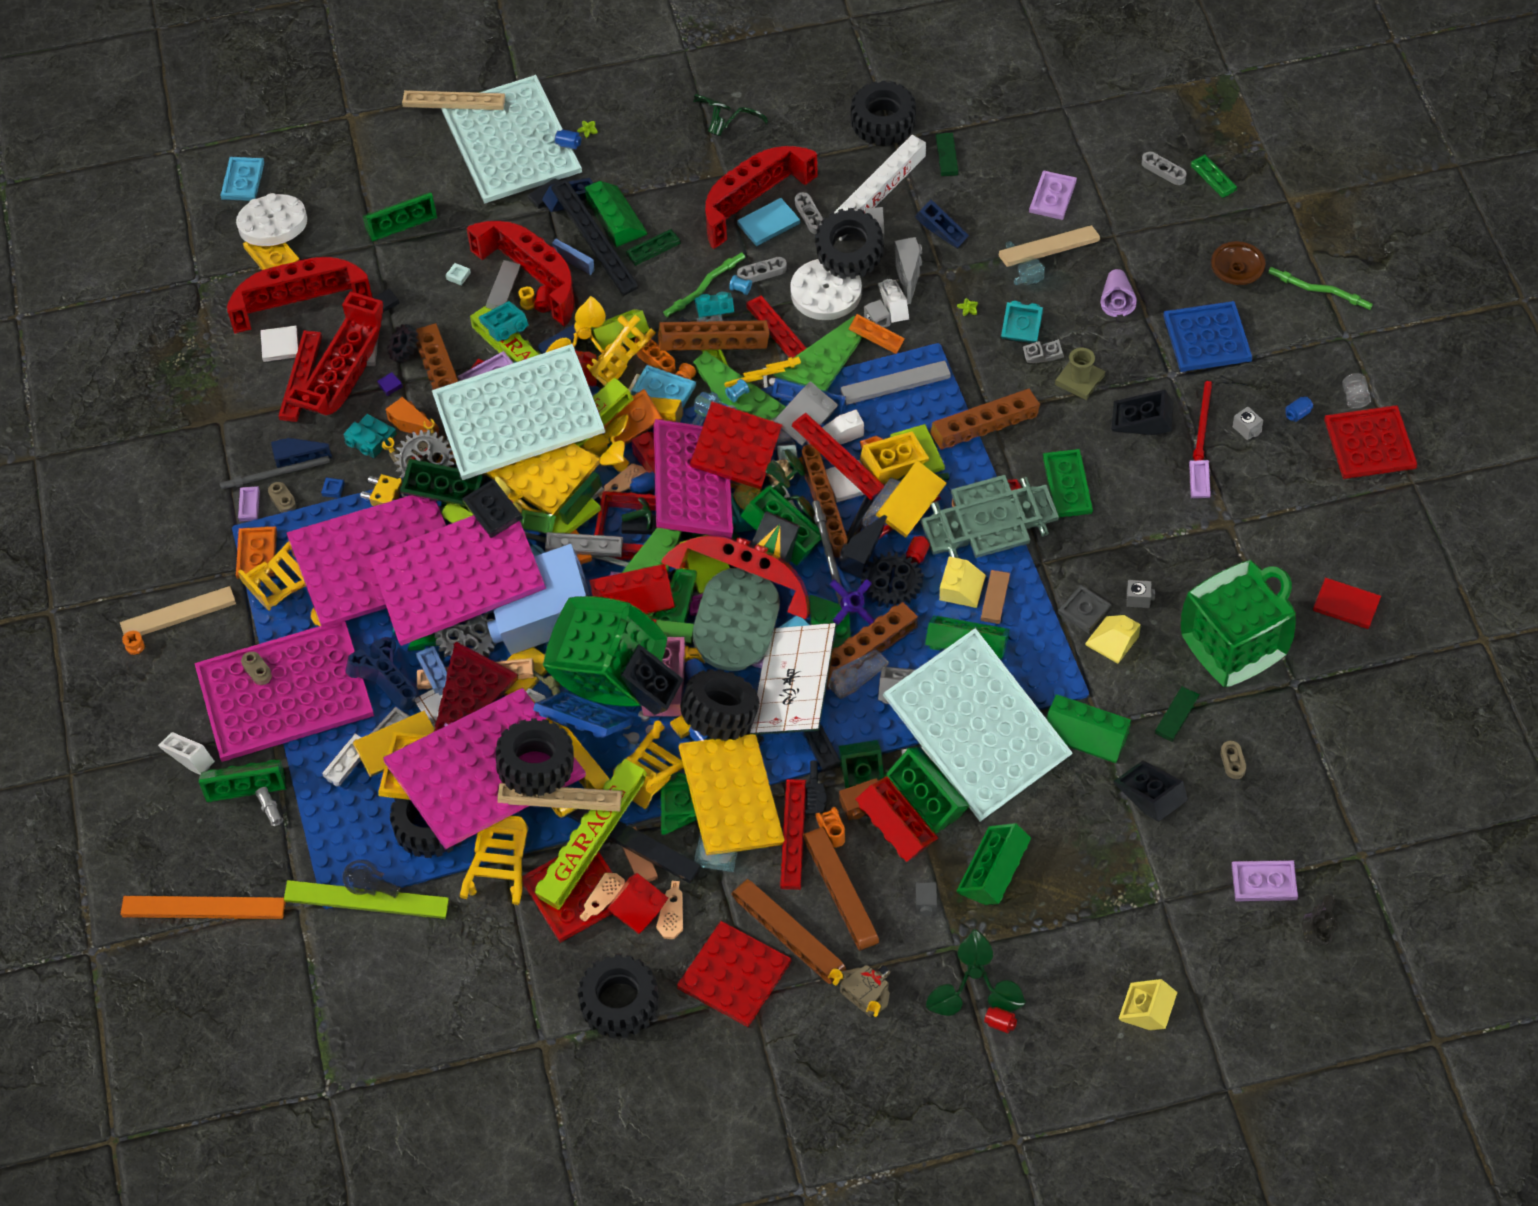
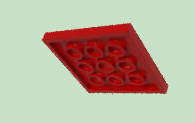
M711 401L690 462V467L761 490L766 476L765 471L771 461L782 424Z
M1398 405L1325 415L1324 421L1343 479L1417 468V461Z
M599 851L559 910L540 900L535 893L538 882L545 878L549 866L555 863L558 857L522 876L523 886L560 943L612 914L607 910L608 905L598 915H591L586 922L580 918V915L585 911L584 904L605 873H613ZM593 903L592 906L594 908L599 907V904Z
M720 921L677 984V989L749 1027L791 964V958Z

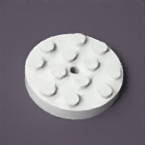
M270 193L264 197L252 199L244 206L237 216L236 224L239 234L244 241L257 246H273L285 243L299 235L307 224V214L303 203L296 197Z
M818 259L801 266L791 280L793 304L801 313L813 319L834 320L844 317L852 312L861 300L862 282L859 275L855 279L850 277L843 279L840 278V275L833 276L830 271H826Z

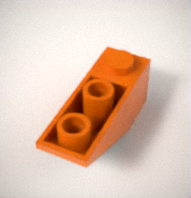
M403 397L386 408L388 420L400 431L412 434L415 432L419 435L420 430L426 431V433L428 431L423 426L424 421L427 427L432 426V422L427 419V416L422 411L419 412L411 401H407ZM435 423L433 430L438 433V438H440L439 427Z

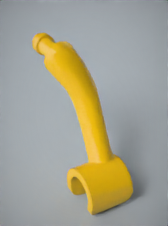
M521 490L512 491L508 495V498L513 503H518L524 510L542 512V510L531 508L520 499L523 497Z

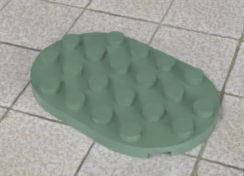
M740 568L724 570L716 574L707 583L694 622L692 635L694 646L704 661L722 670L739 671L746 669V667L754 663L757 664L764 657L771 641L780 606L779 595L774 584L768 579Z

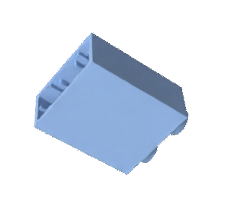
M572 544L534 557L546 589L486 612L487 614L494 612L496 618L487 622L493 642L496 644L504 641L511 655L549 642L554 625L568 598L590 596L581 563Z

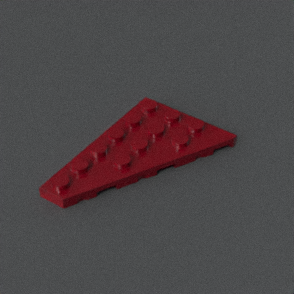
M455 642L434 732L445 727L444 724L449 725L499 700L518 680V674Z

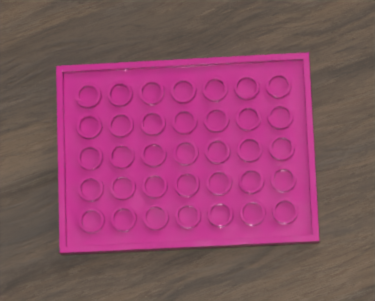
M410 495L287 532L288 540L322 628L387 608L369 556L446 526L436 500Z
M470 516L369 556L400 646L546 589L520 521L490 538L476 518Z
M345 621L324 628L321 626L194 663L221 762L374 716L363 678H351L345 672L348 657L351 653L355 652ZM256 652L261 656L272 674L269 683L257 685L253 682L241 663V658L245 653Z
M523 688L384 757V763L445 849L528 807L527 805L498 803L499 784L502 782L496 770V747L502 732L505 729L509 730V726L514 723L519 724L521 720L531 721V718H537L538 721L546 720L545 717L539 715V712L533 711L535 704ZM536 751L525 753L519 757V759L528 763H541L551 758L545 753ZM575 757L573 772L563 787H567L586 777L585 770Z

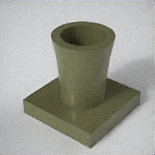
M1076 348L1070 353V361L1055 380V385L1087 400L1104 378L1105 371L1093 365L1095 355L1091 350Z

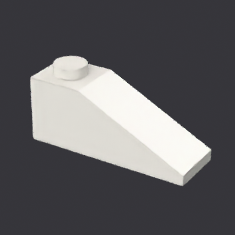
M857 410L839 415L822 427L840 445L864 436V422Z
M173 732L158 745L186 768L200 775L201 772H206L215 762L202 744Z

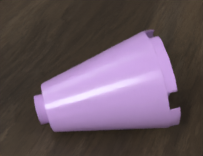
M1115 269L1108 274L1100 303L1102 310L1107 315L1117 317V315L1123 314V316H1126L1135 309L1137 298L1124 271Z

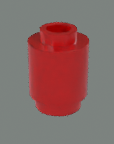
M540 286L536 291L534 308L538 312L545 313L551 310L549 294L553 290L549 286Z
M916 536L912 538L906 551V560L911 557L912 563L917 562V565L924 560L930 547V543L925 537Z
M989 1007L984 1023L988 1024L991 1028L1008 1034L1010 1030L1014 1031L1017 1019L1012 1012L998 1007Z

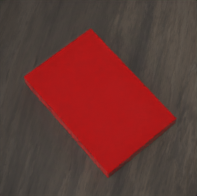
M1325 577L1313 611L1369 629L1381 596Z

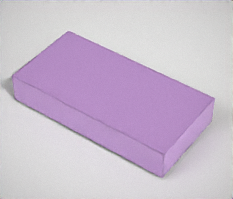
M1209 460L1190 461L1191 498H1210Z
M259 487L240 488L239 522L258 519Z

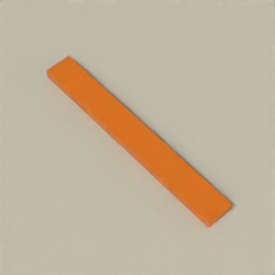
M123 896L121 916L143 918L283 919L285 901L284 898Z

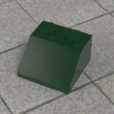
M878 740L838 746L845 789L876 778L878 781L884 778L882 754Z

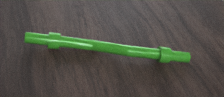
M741 252L732 259L728 258L721 266L707 274L696 291L682 300H677L673 306L663 311L664 315L669 317L673 313L680 312L686 308L687 304L704 293L712 279L724 271L734 268L735 264L745 259V255Z
M1273 267L1268 272L1280 278V281L1289 282L1307 291L1333 293L1350 301V304L1359 305L1368 310H1371L1373 306L1372 303L1361 299V296L1355 293L1352 295L1335 286L1309 284L1293 277L1287 271L1282 272Z

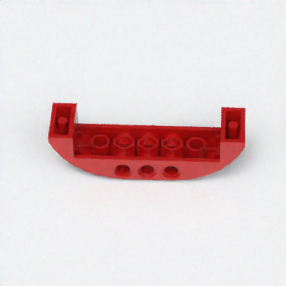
M796 146L775 147L753 155L746 161L741 162L733 170L728 171L714 184L706 199V226L710 246L715 249L727 241L726 219L792 174L804 185L818 177L817 153L813 150Z
M486 221L470 225L466 228L470 250L481 260L499 249L515 263L520 264L521 268L542 285L552 288L553 292L549 294L552 317L562 326L568 325L575 303L571 273L566 261L553 246L550 247L542 237H538L527 228L511 222Z
M315 257L264 269L250 276L233 292L227 305V312L235 334L252 330L248 313L350 289L354 293L373 297L368 276L361 268L339 258Z
M349 292L342 304L345 314L344 322L304 388L293 385L285 398L286 403L322 415H330L342 406L367 366V361L375 348L382 321L383 301Z
M718 535L697 537L677 545L662 558L661 563L676 569H683L690 550L697 551L796 590L787 612L803 619L808 618L810 615L808 592L798 573L789 563L767 552V547L759 544L754 547L749 545L750 541L740 537L736 540ZM728 544H732L734 547L732 554L728 553L726 549ZM746 551H749L752 554V559L750 561L746 560L744 557ZM763 558L769 559V568L763 566Z

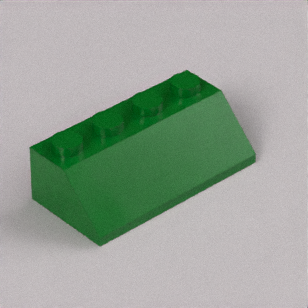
M598 181L585 187L586 201L615 247L648 235L618 186Z
M430 192L363 215L364 225L372 242L437 218L433 195Z
M769 485L748 503L741 517L756 531L766 511L800 525L791 562L798 566L822 541L819 528Z
M934 615L928 624L925 645L930 646V649L933 650L946 649L976 628L998 658L1002 659L1010 629Z
M1058 694L1055 695L1047 716V721L1068 747L1113 763H1117L1131 724V719Z
M921 747L908 748L885 775V777L888 776L935 834L959 819L970 806Z
M281 760L249 763L244 766H230L219 770L211 769L207 772H201L199 777V785L206 802L256 795L255 792L262 787L267 788L268 792L286 790L284 768Z
M1016 823L989 826L956 892L984 905L999 904L1003 899L1007 886L1012 880L1016 868L1020 864L1024 852L1028 848L1031 837Z

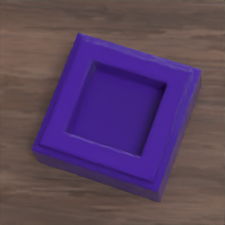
M393 372L377 381L378 386L387 396L403 387Z

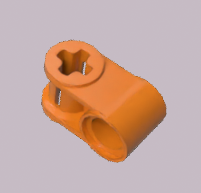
M832 807L830 811L822 814L816 813L818 825L824 828L833 847L842 846L845 843V828L836 807Z

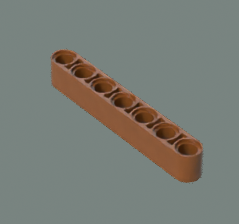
M808 444L802 449V464L806 470L807 482L813 501H820L822 513L825 514L827 520L825 524L834 557L839 558L844 544H847V536L820 452L811 444Z
M820 827L803 834L805 844L858 950L862 951L879 944L877 933L824 828Z
M746 879L732 891L731 894L739 905L828 984H832L835 980L834 978H828L832 969L846 971L845 965L839 958L752 881Z

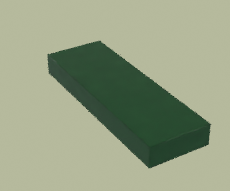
M953 132L936 134L941 176L958 175Z
M670 229L627 250L626 255L637 266L681 244L680 239Z
M593 472L559 510L563 523L568 525L601 488L602 482L598 473Z
M1181 686L1157 726L1155 734L1173 742L1196 704L1199 694Z

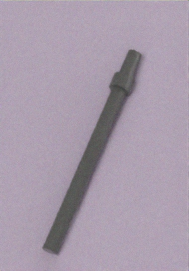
M324 456L244 477H233L234 479L220 482L221 490L235 486L238 488L242 487L243 484L330 463L329 457Z
M813 501L814 520L819 527L832 581L835 579L841 585L825 524L827 520L825 514L822 513L820 501ZM836 592L837 600L840 604L842 597Z

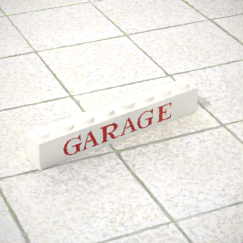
M911 135L834 213H837L839 209L845 211L848 208H854L855 211L858 209L864 210L865 214V208H875L926 156V142ZM847 235L840 237L839 240L842 241Z

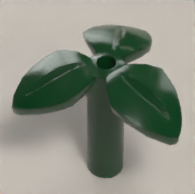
M640 497L638 500L643 505V508L623 514L621 517L623 522L645 516L648 520L647 530H649L653 523L651 508L647 500Z

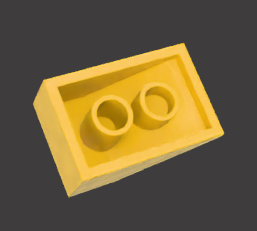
M912 431L863 445L860 456L862 465L883 485L892 483L906 475L917 460L921 464L929 461L928 455Z

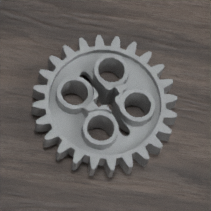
M420 430L418 436L415 432H413V438L406 436L407 442L400 441L403 447L396 448L400 454L394 455L399 459L394 464L400 466L396 471L398 473L403 472L400 478L404 479L409 458L415 457L416 460L422 461L412 453L413 449L424 458L428 456L427 459L430 463L448 467L455 466V463L450 461L455 457L449 454L452 452V448H447L450 444L449 441L443 443L445 437L442 435L440 438H437V432L431 436L430 430L427 431L426 435ZM421 443L428 444V449L424 452L419 451ZM436 454H441L443 456V459L440 463H435L433 461V457Z
M486 613L463 621L466 623L465 625L458 623L435 632L434 638H437L436 645H440L439 652L445 650L444 657L452 656L454 643L458 642L464 646L471 645L474 647L471 650L489 657L490 651L493 652L494 645H496L492 640L487 622L493 619H488V614ZM480 630V631H482L483 633H482V634H479V633H477V632H475V631ZM449 637H456L457 639L452 640Z

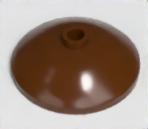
M1234 241L1225 243L1214 251L1211 258V267L1214 274L1222 281L1233 285H1246L1255 282L1262 276L1265 269V258L1255 246L1245 242Z

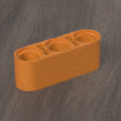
M652 339L636 353L647 365L676 374L675 359L668 352L660 351L659 345Z

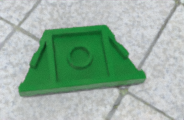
M809 595L811 625L834 623L833 619L842 609L840 604ZM849 613L839 625L835 624L832 649L838 648L846 639L851 637Z
M679 772L670 775L671 779L661 788L662 835L697 820L686 775Z

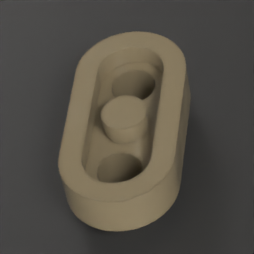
M275 482L269 486V497L281 513L296 509L295 498L285 484Z
M256 652L245 653L241 658V663L253 682L257 685L269 683L272 674L261 656Z
M1235 741L1223 743L1220 754L1226 774L1232 779L1242 778L1245 775L1246 763L1241 746Z

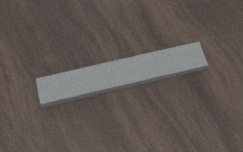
M941 361L841 387V393L843 396H846L845 403L848 405L949 379L951 374L946 362Z

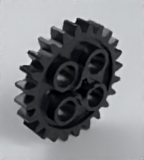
M888 552L887 557H884L881 553L880 559L874 556L873 562L868 561L867 567L864 566L863 573H861V585L866 579L872 583L866 591V598L872 597V603L878 601V606L885 603L886 608L890 604L895 606L905 601L910 604L911 598L917 599V594L921 593V587H923V574H921V568H917V562L912 563L911 557L906 560L905 554L898 557V552L894 556H891L890 552ZM896 567L892 583V591L891 593H888L889 583L891 582L892 568Z

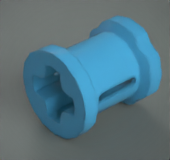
M734 275L730 281L729 289L748 295L751 290L752 281L749 279L746 281Z
M739 379L732 387L725 389L726 395L732 402H736L738 397L750 391L748 385L742 379Z

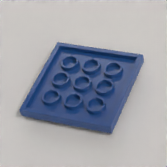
M1235 301L1164 311L1163 317L1180 372L1252 361V354Z
M566 691L536 702L533 711L539 712V715L542 717H553L561 724L575 725L577 730H588L593 732L594 736L601 738L632 725L635 720V716Z

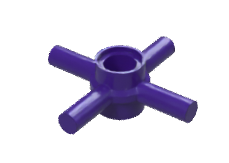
M835 579L831 581L829 585L842 597L840 601L842 609L835 616L833 622L839 625L848 613L857 612L871 625L875 619L862 606L864 605L863 594L872 583L866 579L857 591L847 592Z

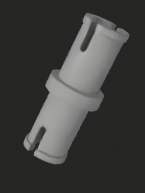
M259 788L255 794L262 805V811L266 813L272 826L280 825L283 822V818L277 809L276 801L272 800L267 788Z

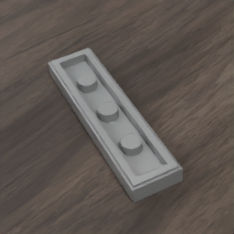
M503 261L487 300L486 308L494 309L508 301L520 271V264Z
M547 532L545 552L572 544L576 554L621 557L623 537Z

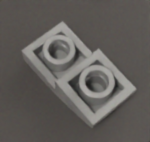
M1059 339L1043 345L1038 341L1023 346L1027 363H1040L1064 358Z

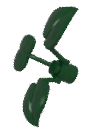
M694 95L693 102H706L710 106H714L712 121L708 132L714 135L721 136L723 128L727 129L729 123L739 112H746L757 116L766 125L768 123L766 116L761 112L746 107H739L730 119L724 123L725 119L719 117L720 110L723 108L730 111L731 108L702 95Z
M786 449L784 453L786 459L793 467V471L787 477L783 468L775 460L769 462L765 473L772 475L779 481L773 488L783 497L786 495V491L782 486L789 488V479L796 472L801 476L806 474L802 462L789 449ZM795 495L785 498L787 501L797 500L802 510L807 514L812 523L816 525L814 508L804 496L799 497Z
M973 929L958 948L959 959L967 965V971L959 989L955 991L951 984L938 986L928 996L926 1008L944 1016L956 1014L963 1004L959 994H961L969 976L973 979L984 978L989 990L992 992L988 996V1003L992 1008L998 1007L1009 1012L1021 1008L1026 1001L1021 988L1013 981H1000L996 984L995 988L992 987L987 973L984 971V965L991 962L993 949L985 936L978 930Z

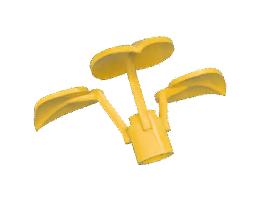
M590 296L575 314L576 323L574 328L576 333H574L573 343H571L569 338H560L552 343L546 352L573 344V347H575L578 337L584 340L590 338L602 353L598 357V361H600L612 345V343L607 345L604 351L591 334V326L598 328L605 321L606 316L602 305L594 297ZM620 345L618 349H620L624 354H626L627 351L623 345ZM614 355L611 362L615 364L619 358Z
M628 414L614 419L606 427L604 437L610 438L612 445L601 457L589 452L599 458L601 465H612L618 472L624 471L628 467L629 461L623 456L625 443L622 440L615 442L614 438L619 436L625 429Z

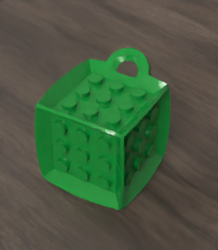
M1247 560L1211 576L1188 592L1181 613V634L1200 663L1223 687H1229L1251 678L1287 655L1294 638L1296 612L1288 600L1292 589V582L1289 574L1284 569L1273 566L1262 569L1252 560ZM1271 577L1279 579L1281 590L1278 594L1268 585L1267 579Z
M595 596L569 597L552 630L543 666L557 682L579 697L608 705L642 706L620 675L638 644L662 662L667 636L648 615L630 603Z

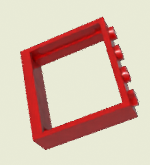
M603 491L600 503L601 510L598 513L594 535H604L609 507L642 509L643 505L639 502L638 498L643 497L649 503L651 510L656 511V495ZM623 543L622 556L609 557L632 560L643 545Z

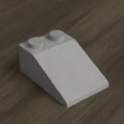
M916 237L895 241V266L907 299V304H911L920 274V266H922L920 256L922 254V246L917 243Z
M810 381L779 414L774 422L782 424L781 428L799 444L803 445L807 440L792 427V423L806 412L815 422L822 426L837 408L838 404Z

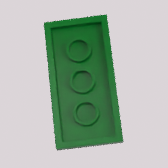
M1080 449L1043 453L1050 496L1058 516L1067 517L1092 514L1093 508Z

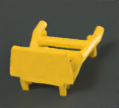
M623 315L617 319L624 326L623 330L600 361L592 359L594 365H587L592 375L604 386L614 378L618 380L627 368L626 363L656 334L650 328L644 335L638 328L634 327L640 321V318L636 315L630 321ZM630 331L639 339L636 344L627 337ZM622 343L630 348L626 354L618 349ZM614 355L619 358L615 364L611 362Z
M289 541L268 564L263 562L247 574L241 569L238 571L241 581L268 611L271 610L272 606H277V603L289 594L306 587L298 564L288 554L291 550L294 556ZM283 560L301 581L294 583L278 563ZM271 570L287 588L280 590L267 576ZM261 581L273 595L266 597L259 589Z
M661 721L654 722L653 729L649 731L635 752L627 757L628 761L643 768L647 773L644 784L632 800L644 809L648 808L653 795L671 779L670 775L684 768L681 759L652 742L654 738H660V733L665 729ZM649 749L656 755L671 763L672 766H667L660 760L645 752V750ZM639 758L661 772L656 773L638 762Z
M509 816L477 833L474 849L476 854L463 880L460 898L467 899L468 893L472 896L477 893L472 880L474 876L514 880V886L510 888L512 904H520L522 895V858L528 832V826L522 817ZM494 833L513 835V841L492 839ZM487 847L513 850V856L485 852ZM481 861L514 865V871L479 867Z

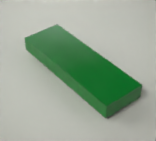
M1206 155L1191 161V167L1222 198L1237 191V186Z

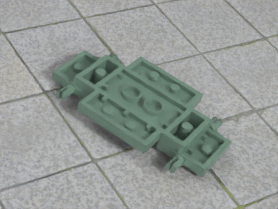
M1002 475L952 489L951 494L956 505L955 507L941 510L939 502H933L931 506L934 514L921 519L932 554L949 552L950 557L959 558L956 549L967 546L970 542L975 558L1029 544L1030 538L1026 529L1038 527L1042 537L1044 535L1047 536L1049 532L1046 524L1057 521L1059 518L1047 485L1031 487L1028 478L1025 477L1020 479L1023 488L1011 491L1006 476Z

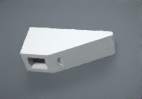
M887 279L878 283L884 305L890 313V321L908 320L907 299L897 281Z

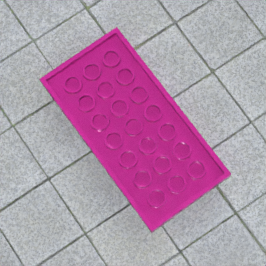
M655 419L656 527L731 538L733 523L730 480L690 467V462L703 426Z

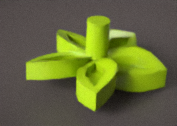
M582 121L583 127L577 130V132H584L586 138L590 133H598L595 128V121L589 123Z
M965 298L964 304L957 305L958 308L963 309V316L968 313L977 315L976 307L978 302H970Z

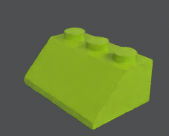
M633 309L605 320L602 326L598 328L591 326V334L605 351L606 346L613 343L624 328L617 319L623 315L630 321L636 315L640 318V321L634 327L638 328L645 335L649 331V327L643 310ZM631 331L627 335L629 339L633 337L637 338L635 335L631 333Z

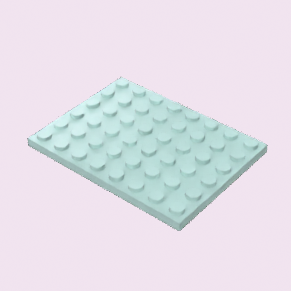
M536 75L480 92L505 93L504 110L441 108L484 204L544 185L555 178L560 180L582 172V168L573 150L559 147L558 144H555L556 132L561 131L562 127Z
M573 344L432 390L462 480L605 433L603 423Z
M976 628L883 693L884 698L940 771L970 805V810L980 822L1073 754Z

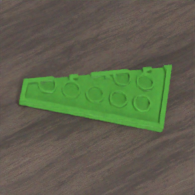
M855 316L795 356H799L800 364L794 365V368L786 367L784 372L775 373L774 376L807 385L811 381L819 389L827 391L863 338L848 330Z
M707 351L693 361L695 369L702 379L707 382L720 404L725 406L733 405L737 410L773 422L786 408L751 382L746 383L750 390L749 393H744L737 398L736 402H732L725 393L727 387H725L724 383L743 377Z
M656 528L622 573L663 564L661 563L662 558L678 545L682 531ZM666 565L667 574H668L669 569H670V566H669V565ZM654 612L648 613L646 615H648L652 619Z

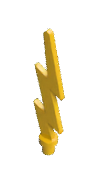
M799 356L795 358L789 357L786 361L767 364L766 369L743 373L745 377L739 379L744 380L746 383L763 379L762 376L784 372L786 367L794 368V365L800 364L801 361ZM739 379L725 382L724 385L725 387L733 386Z

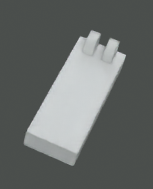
M354 734L325 769L323 777L328 782H333L337 787L340 786L361 761L353 741L362 737Z

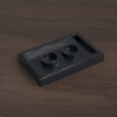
M495 480L490 481L462 498L463 503L490 538L523 519L522 514Z

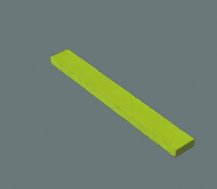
M287 880L284 901L291 903L446 919L449 898L290 880Z

